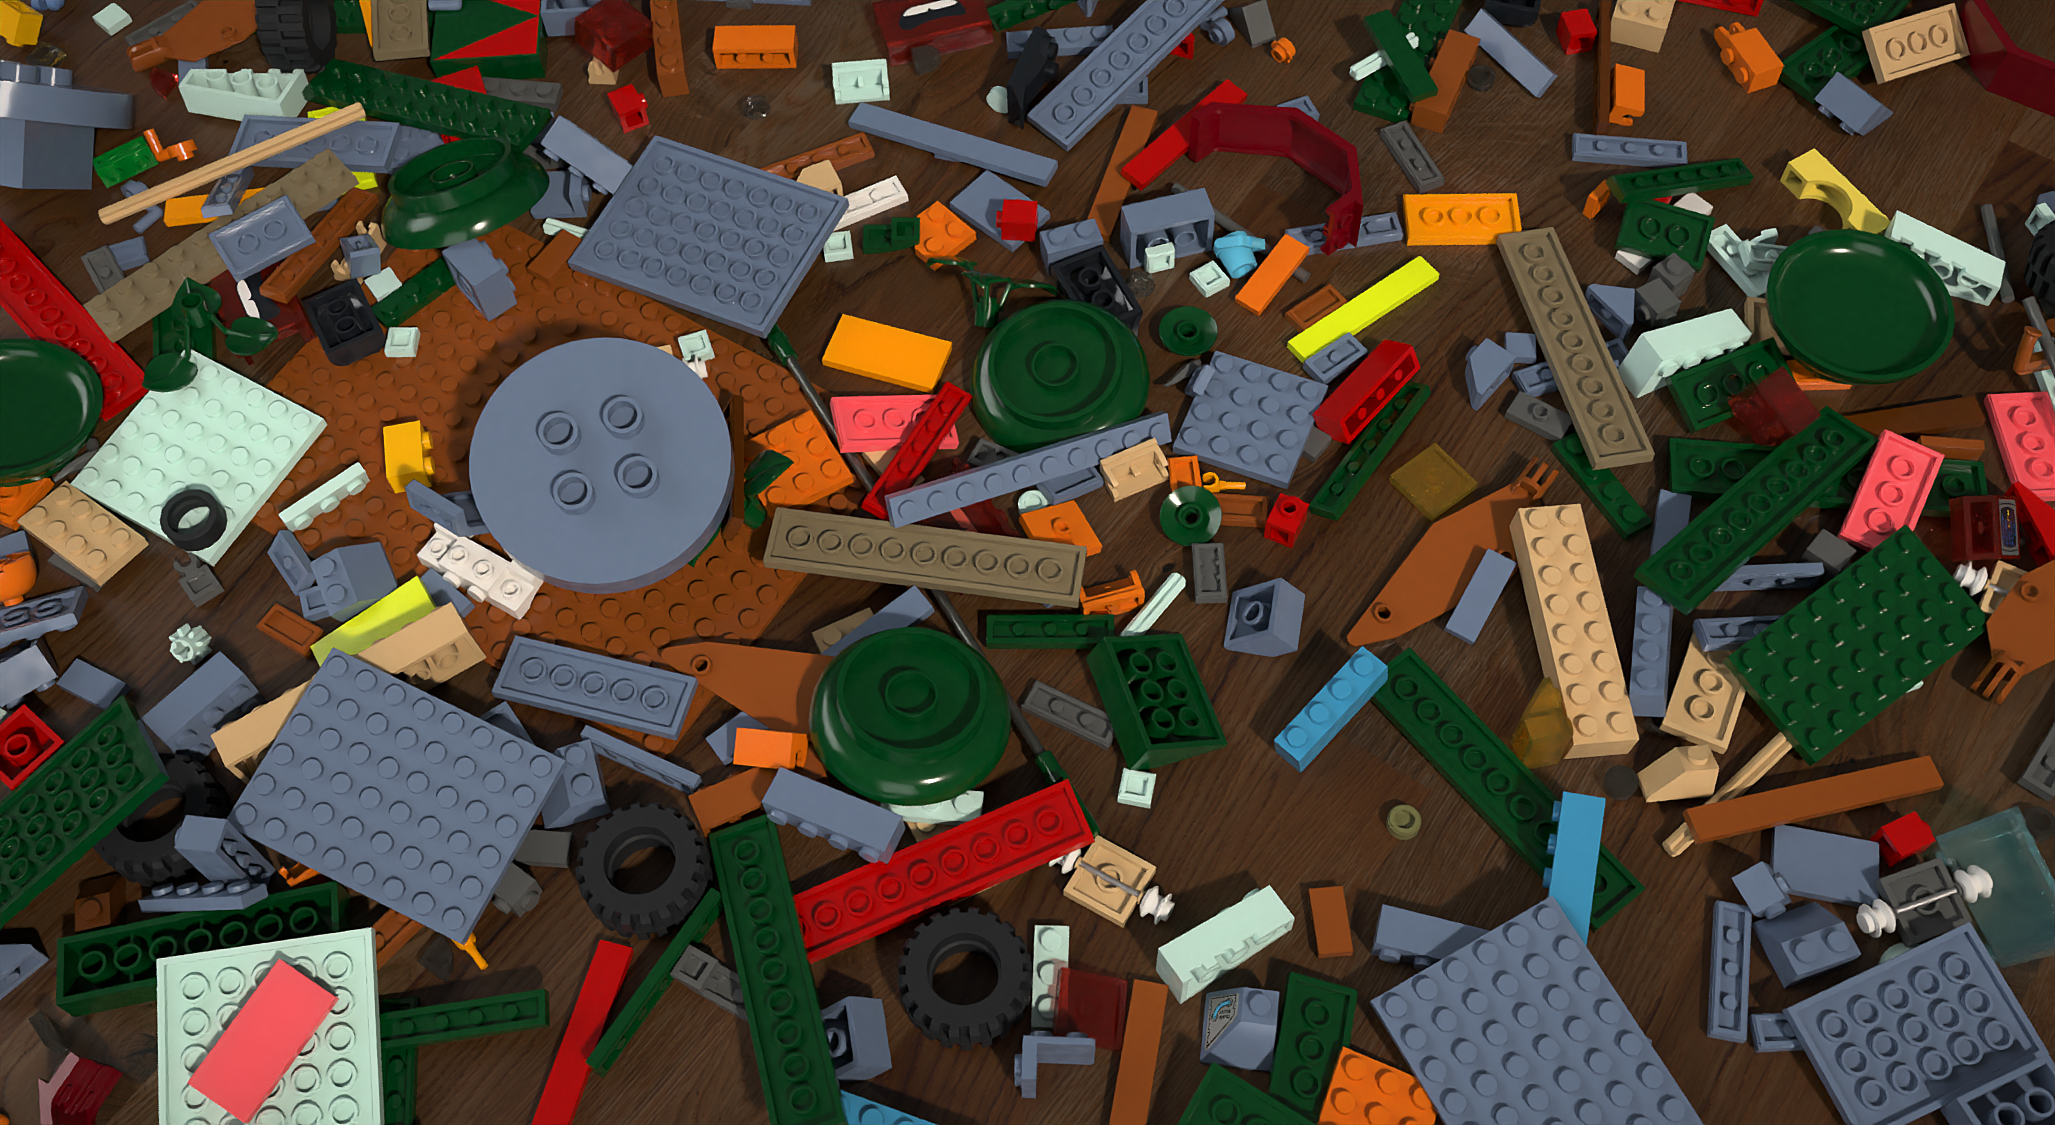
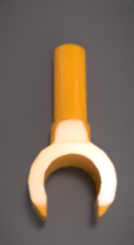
M1213 472L1205 473L1202 476L1205 484L1213 483L1212 485L1203 486L1204 489L1211 493H1219L1220 490L1225 489L1245 490L1246 487L1245 482L1219 481L1218 476Z
M473 932L465 945L452 940L460 950H466L471 955L480 970L488 967L487 962L477 950L475 945L476 936Z

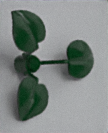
M936 256L929 258L926 267L936 263L959 265L968 270L962 271L961 275L969 278L974 299L973 308H976L975 326L994 328L998 324L999 311L1003 312L1004 304L1011 290L1023 287L1044 288L1055 296L1058 293L1057 288L1048 283L1029 279L1011 280L1010 277L997 273L984 274L974 271L973 266H977V262L962 257ZM1007 282L1005 291L998 304L996 297H989L990 284ZM977 285L982 289L984 288V296H980V300Z
M187 277L178 289L171 308L174 319L183 323L185 354L182 357L178 353L170 352L156 356L146 367L142 386L150 391L172 392L186 387L194 380L198 368L194 363L189 362L191 358L190 326L202 328L211 320L225 335H229L225 340L227 349L241 356L253 355L265 349L277 339L279 335L278 329L273 324L256 317L238 318L232 323L231 329L226 328L215 316L222 306L220 294L216 290Z
M765 450L758 454L744 472L746 481L744 482L743 523L751 529L758 528L767 516V510L760 505V501L755 496L765 490L794 463L790 458L774 450ZM721 523L707 545L687 563L694 568L700 555L717 537L722 526Z

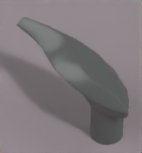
M1195 359L1187 362L1164 383V387L1174 385L1183 379L1191 377L1197 367L1203 366L1201 365V360Z
M90 438L86 443L87 451L66 465L53 480L58 482L71 474L81 472L99 451V441L95 438Z

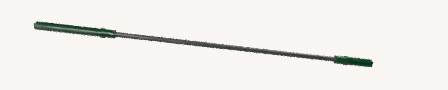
M775 323L766 337L768 345L776 353L781 363L790 368L838 444L831 413L797 362L798 355L790 344L788 336ZM856 452L844 453L869 493L875 485L874 480ZM930 589L962 641L973 647L987 659L943 590ZM1006 689L1011 718L1036 756L1034 762L1045 777L1048 787L1066 779L1069 780L1070 776L1066 770L1062 769L1052 751L1045 750ZM1070 782L1093 837H1096L1100 834V828Z

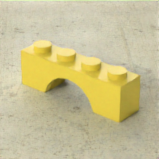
M1815 148L1788 162L1780 182L1798 199H1818L1833 206L1842 218V229L1884 235L1891 221Z

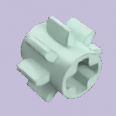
M188 623L184 624L174 634L169 636V639L172 641L169 651L172 652L173 656L180 663L190 660L193 665H196L212 652V649L208 647L211 636L200 625L191 629Z

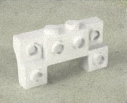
M435 523L433 526L436 533L417 554L422 565L429 569L432 567L437 573L442 575L444 580L448 581L455 588L461 586L466 589L467 593L476 601L482 603L485 600L520 620L530 608L535 594L544 581L524 570L514 560L509 562L470 540L474 535L458 537Z

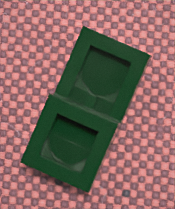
M891 217V225L863 226V254L894 252L920 244V217Z

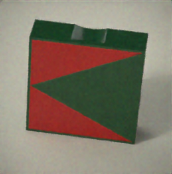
M462 0V7L458 11L436 10L430 60L436 78L477 65L482 78L515 80L546 78L548 48L546 44L547 32L541 17L542 0Z

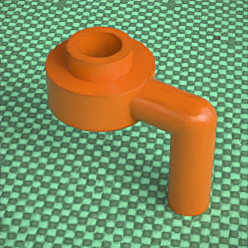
M154 128L143 132L158 162L177 157L178 162L195 157L193 151L198 150L194 139L163 149Z

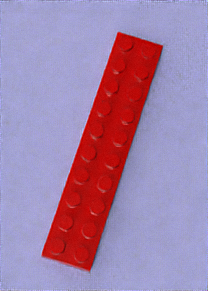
M0 219V306L30 339L64 347L79 355L93 368L101 382L103 391L101 417L107 422L150 391L142 386L144 372L116 342L112 343L92 316Z
M1069 780L1061 781L893 853L888 864L879 860L877 863L871 862L794 895L810 963L817 962L1094 843L1093 834Z

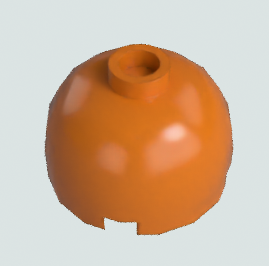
M30 551L6 555L7 558L0 560V602H3L5 607L24 601L23 595L31 591L37 582V568Z

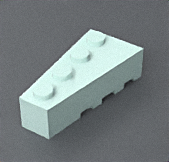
M190 69L178 88L188 112L242 121L244 115L297 117L307 103L302 91L308 85L304 69H293V73H281L280 69H269L268 73H253L252 69H241V71L235 73H228L226 69Z

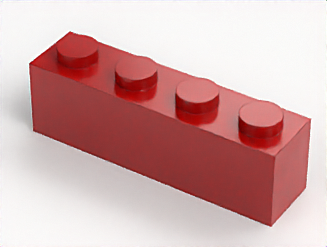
M1384 339L1312 414L1318 429L1331 436L1332 440L1349 444L1421 368L1413 345Z

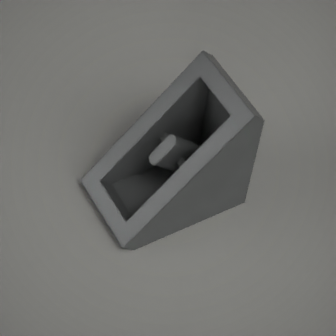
M1252 0L1228 9V15L1251 48L1276 40L1266 0Z

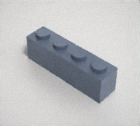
M1638 586L1629 698L1633 716L1666 717L1673 606L1646 586Z
M782 767L779 768L762 800L767 817L774 823L783 826L788 823L796 826L799 832L811 838H815L816 835L823 837L833 847L840 850L849 848L857 851L860 857L872 863H877L879 860L888 864L905 831L901 815Z
M193 815L185 816L182 826L176 832L174 848L211 882L223 881L224 885L240 880H249L250 884L265 883L267 892H269L276 869L227 819Z
M1383 904L1378 915L1371 954L1379 956L1380 960L1387 963L1396 964L1404 962L1412 964L1419 971H1423L1487 934L1490 930Z

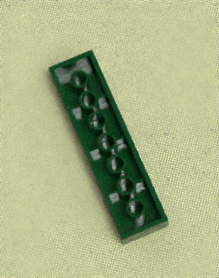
M337 881L270 894L268 897L245 909L188 911L58 938L56 1006L73 1017H79L157 1000L158 958L352 930L350 894Z

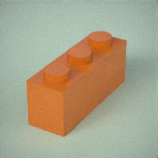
M715 26L713 54L716 68H797L799 44L796 26Z

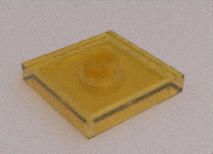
M1437 443L1432 444L1400 467L1389 478V481L1430 521L1436 519L1470 494L1478 485V482Z

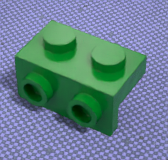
M143 136L93 158L94 169L107 188L159 164Z

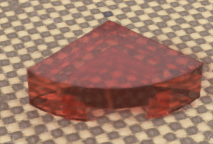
M154 67L150 72L153 90L159 97L166 99L179 82L177 74Z

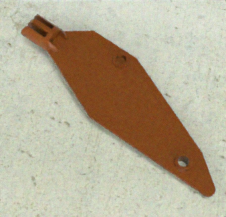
M203 0L161 36L151 37L126 49L134 71L142 73L171 59L196 62L245 41L258 29L255 21V0Z
M1533 456L1513 483L1433 523L1347 635L1348 644L1358 647L1394 639L1454 609L1458 605L1488 548L1517 563L1508 579L1510 580L1519 566L1509 525L1518 508L1541 507L1540 499L1559 475V471L1554 469L1540 487L1538 481L1550 465L1544 462L1532 478L1526 477L1539 460L1537 456ZM1382 612L1386 614L1387 618H1381L1378 613Z
M2055 559L2022 575L1985 623L1992 658L1970 687L1977 691L1992 671L1995 677L1982 694L1988 699L2002 680L2008 681L1994 701L1997 705L2003 703L2022 676L2055 660Z
M709 641L667 647L661 653V658L664 662L687 676L696 677L700 685L771 730L810 734L809 708L816 683L825 667L835 657ZM708 663L707 668L704 671H700L701 666Z

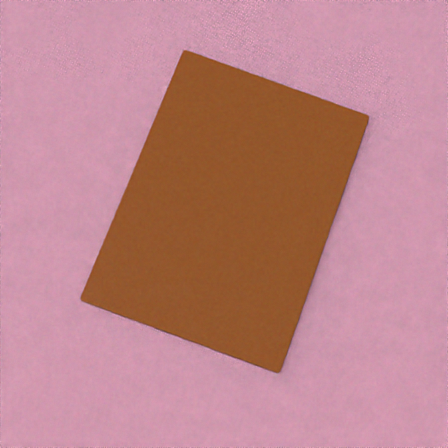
M506 224L476 239L479 242L484 240L490 247L495 260L500 258L507 266L509 273L506 276L510 278L516 287V291L513 293L518 304L488 322L455 284L398 326L418 327L421 335L416 357H387L384 352V346L379 352L353 362L350 365L336 366L330 363L315 333L264 388L324 418L328 425L250 522L276 537L279 530H288L279 517V513L359 462L370 480L366 483V487L358 494L348 495L342 499L334 510L327 513L323 512L313 518V522L305 529L295 530L292 533L307 556L313 560L336 548L381 542L398 584L401 587L416 576L421 578L429 570L428 567L422 565L417 554L434 536L436 530L433 526L435 522L410 507L406 492L395 494L387 480L383 427L420 420L425 432L430 431L433 439V449H429V454L434 460L436 472L431 474L432 487L428 488L439 495L471 490L469 477L470 447L479 417L488 400L500 384L525 362L544 351L565 343L604 337L639 341L654 347L671 345L673 356L682 360L684 357L678 337L705 329L715 358L705 361L708 377L703 378V381L715 396L722 412L733 394L744 397V442L811 410L852 474L853 483L799 510L852 516L868 495V491L844 453H840L839 445L792 372L642 294L575 271L570 266L552 285L543 282L529 274L527 266L547 245ZM449 246L424 250L397 248L381 264V271L390 267L403 285L443 256L441 251ZM364 282L361 288L370 306L373 307L378 302ZM380 324L387 339L388 330ZM812 383L832 415L830 400L831 397L838 396ZM856 452L876 483L880 476L865 460L862 452ZM767 515L765 521L756 529H751L742 523L733 541L722 539L720 529L712 544L700 555L694 568L686 564L670 576L636 590L609 594L582 593L563 589L544 581L535 594L530 608L520 620L485 600L482 603L476 601L461 586L456 589L475 606L464 620L471 628L487 657L482 661L499 672L516 635L683 674L662 660L661 653L665 648L708 641L753 646L808 573L764 567L763 558L772 522ZM491 533L474 535L470 539L505 560L512 562L513 559L503 550ZM708 663L703 664L700 668V671H704L707 668ZM698 684L677 741L580 717L576 718L592 728L666 760L715 696V693Z

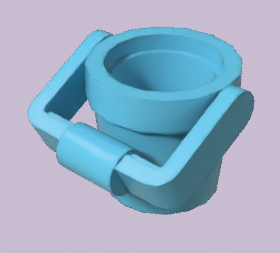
M1236 231L1223 238L1216 239L1213 251L1232 278H1241L1251 273L1257 267L1253 252L1265 250V239L1248 236L1244 231Z

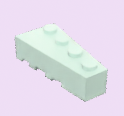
M1898 210L1896 211L1883 236L1906 246L1923 258L1940 276L1951 296L1989 306L2000 289L2005 261Z
M1732 308L1642 333L1617 370L1623 383L1636 399L1666 386L1665 380L1669 376L1745 348V344L1752 336V333Z
M1270 885L1262 890L1256 888L1249 892L1241 902L1223 909L1213 918L1158 948L1156 972L1164 983L1169 985V990L1179 1004H1181L1290 931L1295 917Z

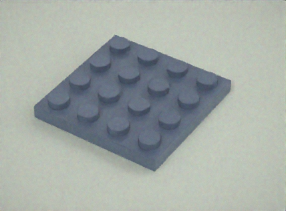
M1215 351L1209 364L1210 367L1215 369V372L1203 395L1200 397L1195 396L1174 442L1173 453L1182 456L1197 455L1198 461L1288 489L1307 439L1315 424L1312 414L1324 402L1328 393V385Z

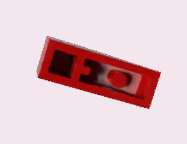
M2014 482L2001 499L2015 500L2017 530L2036 566L2040 567L2055 559V510L2022 483Z

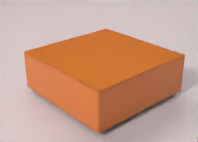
M1605 179L1587 198L1582 214L1589 219L1593 218L1608 203L1612 191L1607 186V180Z

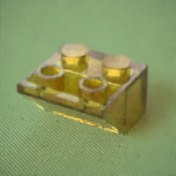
M1550 677L1543 678L1524 710L1510 740L1514 754L1529 769L1558 764L1573 736L1572 722L1568 717L1564 716L1561 708V693L1557 687L1554 688Z

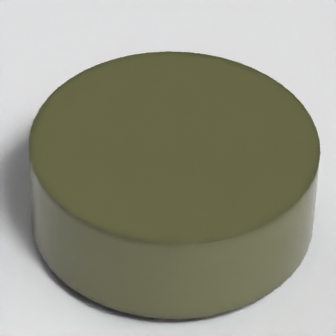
M1400 804L1390 810L1386 826L1389 833L1395 838L1408 840L1417 835L1421 826V816L1414 807Z

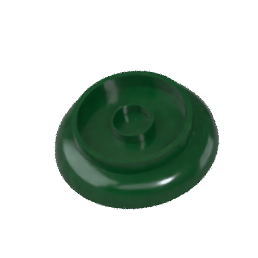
M477 136L438 146L413 158L400 167L390 178L388 189L391 197L386 202L381 217L384 239L390 245L397 248L424 250L450 246L480 237L512 222L537 204L549 187V175L540 162L526 153L513 152L510 143L501 137Z
M1839 229L1822 231L1803 237L1791 244L1779 255L1771 268L1767 281L1766 307L1778 337L1790 355L1800 365L1813 374L1829 381L1847 385H1880L1906 380L1932 365L1944 353L1953 335L1955 326L1954 306L1947 287L1940 276L1918 254L1906 246L1881 235L1859 230Z
M1055 299L1034 303L1004 318L989 332L979 347L973 361L970 378L972 408L980 426L995 444L1019 454L1139 418L1145 408L1150 389V371L1147 357L1130 327L1118 316L1103 307L1072 299Z
M32 339L0 340V487L26 485L55 474L77 455L94 434L102 416V386L93 368L76 353L45 341Z
M901 627L865 636L841 650L829 662L820 675L812 694L809 708V729L814 747L827 769L844 785L865 797L882 803L901 806H924L960 796L974 788L992 772L1005 752L1009 740L1011 712L1007 692L1001 678L990 662L977 650L946 633L919 627Z

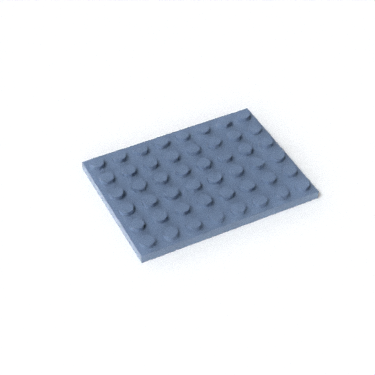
M655 135L575 250L568 264L575 271L766 339L850 205L846 197Z
M333 647L226 819L241 834L465 945L568 763L562 758Z
M1553 895L1370 1002L1420 1086L1423 1087L1444 1125H1704Z

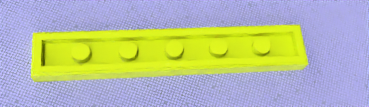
M1418 256L1289 340L1287 348L1304 364L1305 360L1346 333L1350 332L1352 335H1355L1436 282L1439 278V273L1426 260Z

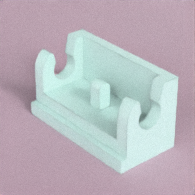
M886 59L832 63L836 104L890 100Z

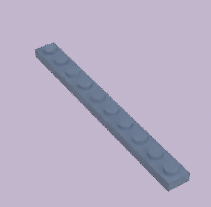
M1164 411L1152 413L885 495L890 525L898 528L1099 465L1100 460L1153 438L1156 439L1158 446L1172 442L1168 413Z

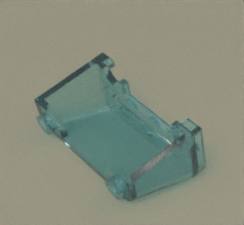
M2018 806L1936 836L1939 847L1933 849L1936 858L1941 857L1945 866H1949L1952 874L1956 870H1963L1967 873V868L1970 865H1977L1989 873L1993 882L1991 895L1988 898L1977 896L1976 902L1968 903L1987 941L1984 944L1994 963H1998L2001 969L2055 955V880L2041 856L2033 836L2025 825L2026 820Z

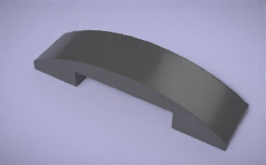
M689 944L670 975L708 1001L749 1023L739 975L720 965L717 959Z

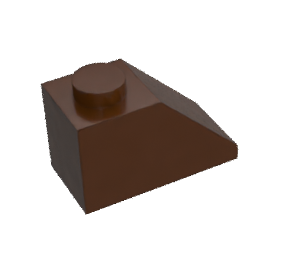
M119 873L89 880L75 899V932L82 934L126 925L125 878Z

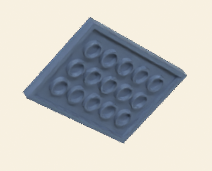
M1970 922L1782 1010L1846 1125H1905L1950 1103L1959 1096L2046 1054L2049 1055L2048 1050Z

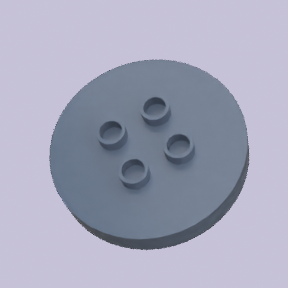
M0 60V185L21 189H91L94 128L132 129L134 94L72 84L73 70L38 65L31 66L20 62Z
M604 337L572 341L544 351L525 362L500 384L488 400L476 424L470 447L469 477L472 494L483 522L498 544L511 559L535 577L551 585L582 593L609 594L636 590L656 583L681 569L707 545L717 531L728 508L734 485L735 464L730 433L723 412L706 383L696 372L673 355L657 347L623 338Z

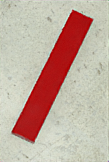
M1226 79L1121 169L1120 175L1142 191L1189 150L1191 115L1211 102L1243 104L1248 94Z
M946 381L868 493L861 508L884 521H890L885 495L913 487L972 399L971 394Z
M600 939L531 1125H572L591 1073V1069L585 1061L605 1034L634 954L632 947Z

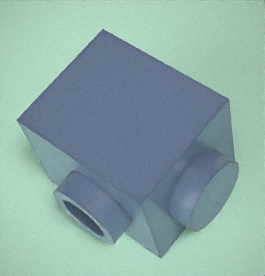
M1763 861L1732 878L1755 916L1760 918L1766 916L1767 919L1774 918L1785 912L1786 908L1784 905L1791 902L1787 894L1791 888L1781 872L1775 874L1771 866Z

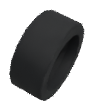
M200 489L183 491L172 497L162 509L159 521L161 530L178 548L185 551H200L211 547L221 538L226 530L228 520L226 511L210 493ZM198 507L209 508V518L201 528L189 534H180L178 532L179 522L186 513Z

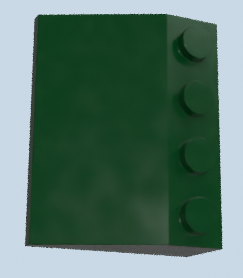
M1182 634L1103 637L1086 657L1129 770L1158 768L1221 749L1228 745Z

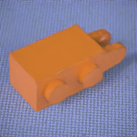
M1739 22L1730 24L1729 32L1723 26L1714 30L1716 42H1718L1722 49L1720 53L1722 62L1728 66L1736 81L1741 84L1747 94L1777 84L1784 64L1757 28L1745 30Z

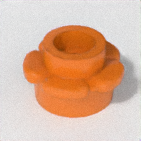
M1283 37L1278 41H1273L1271 44V55L1278 63L1283 61L1287 64L1290 63V60L1296 53L1293 44Z

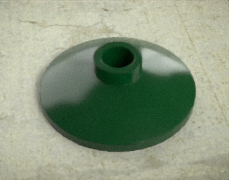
M1192 306L1171 310L1162 318L1159 325V337L1163 345L1171 352L1182 356H1196L1205 353L1215 344L1218 335V327L1214 318L1205 310Z
M1184 486L1174 490L1166 497L1160 509V523L1164 533L1173 542L1187 547H1192V543H1206L1211 540L1218 532L1222 521V511L1218 500L1210 491L1199 486ZM1194 514L1197 516V521L1192 524L1187 523L1186 517Z

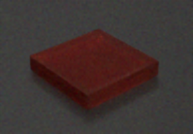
M1061 967L1057 975L1052 1037H1067V1034L1074 1032L1085 1033L1088 1035V1038L1096 1040L1095 1048L1115 1052L1120 1051L1123 1043L1128 980Z

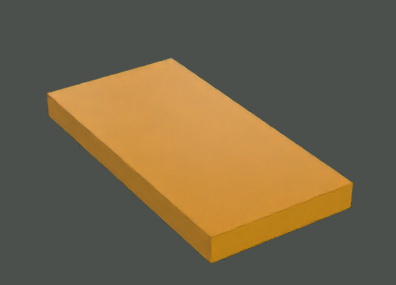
M1517 193L1406 194L1402 198L1407 246L1497 245L1498 235L1522 231Z
M842 314L824 353L822 364L823 366L933 394L953 347L952 342Z

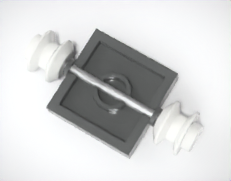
M1939 857L1874 881L1882 900H1874L1872 908L1867 904L1860 905L1856 917L1857 923L1864 933H1868L1873 938L1880 937L1881 928L1887 933H1892L1896 927L1905 947L1951 931L1968 922L1973 923L1962 899L1968 903H1974L1977 900V896L1988 898L1991 895L1993 882L1989 873L1977 865H1970L1967 868V873L1963 870H1956L1952 881L1942 858Z

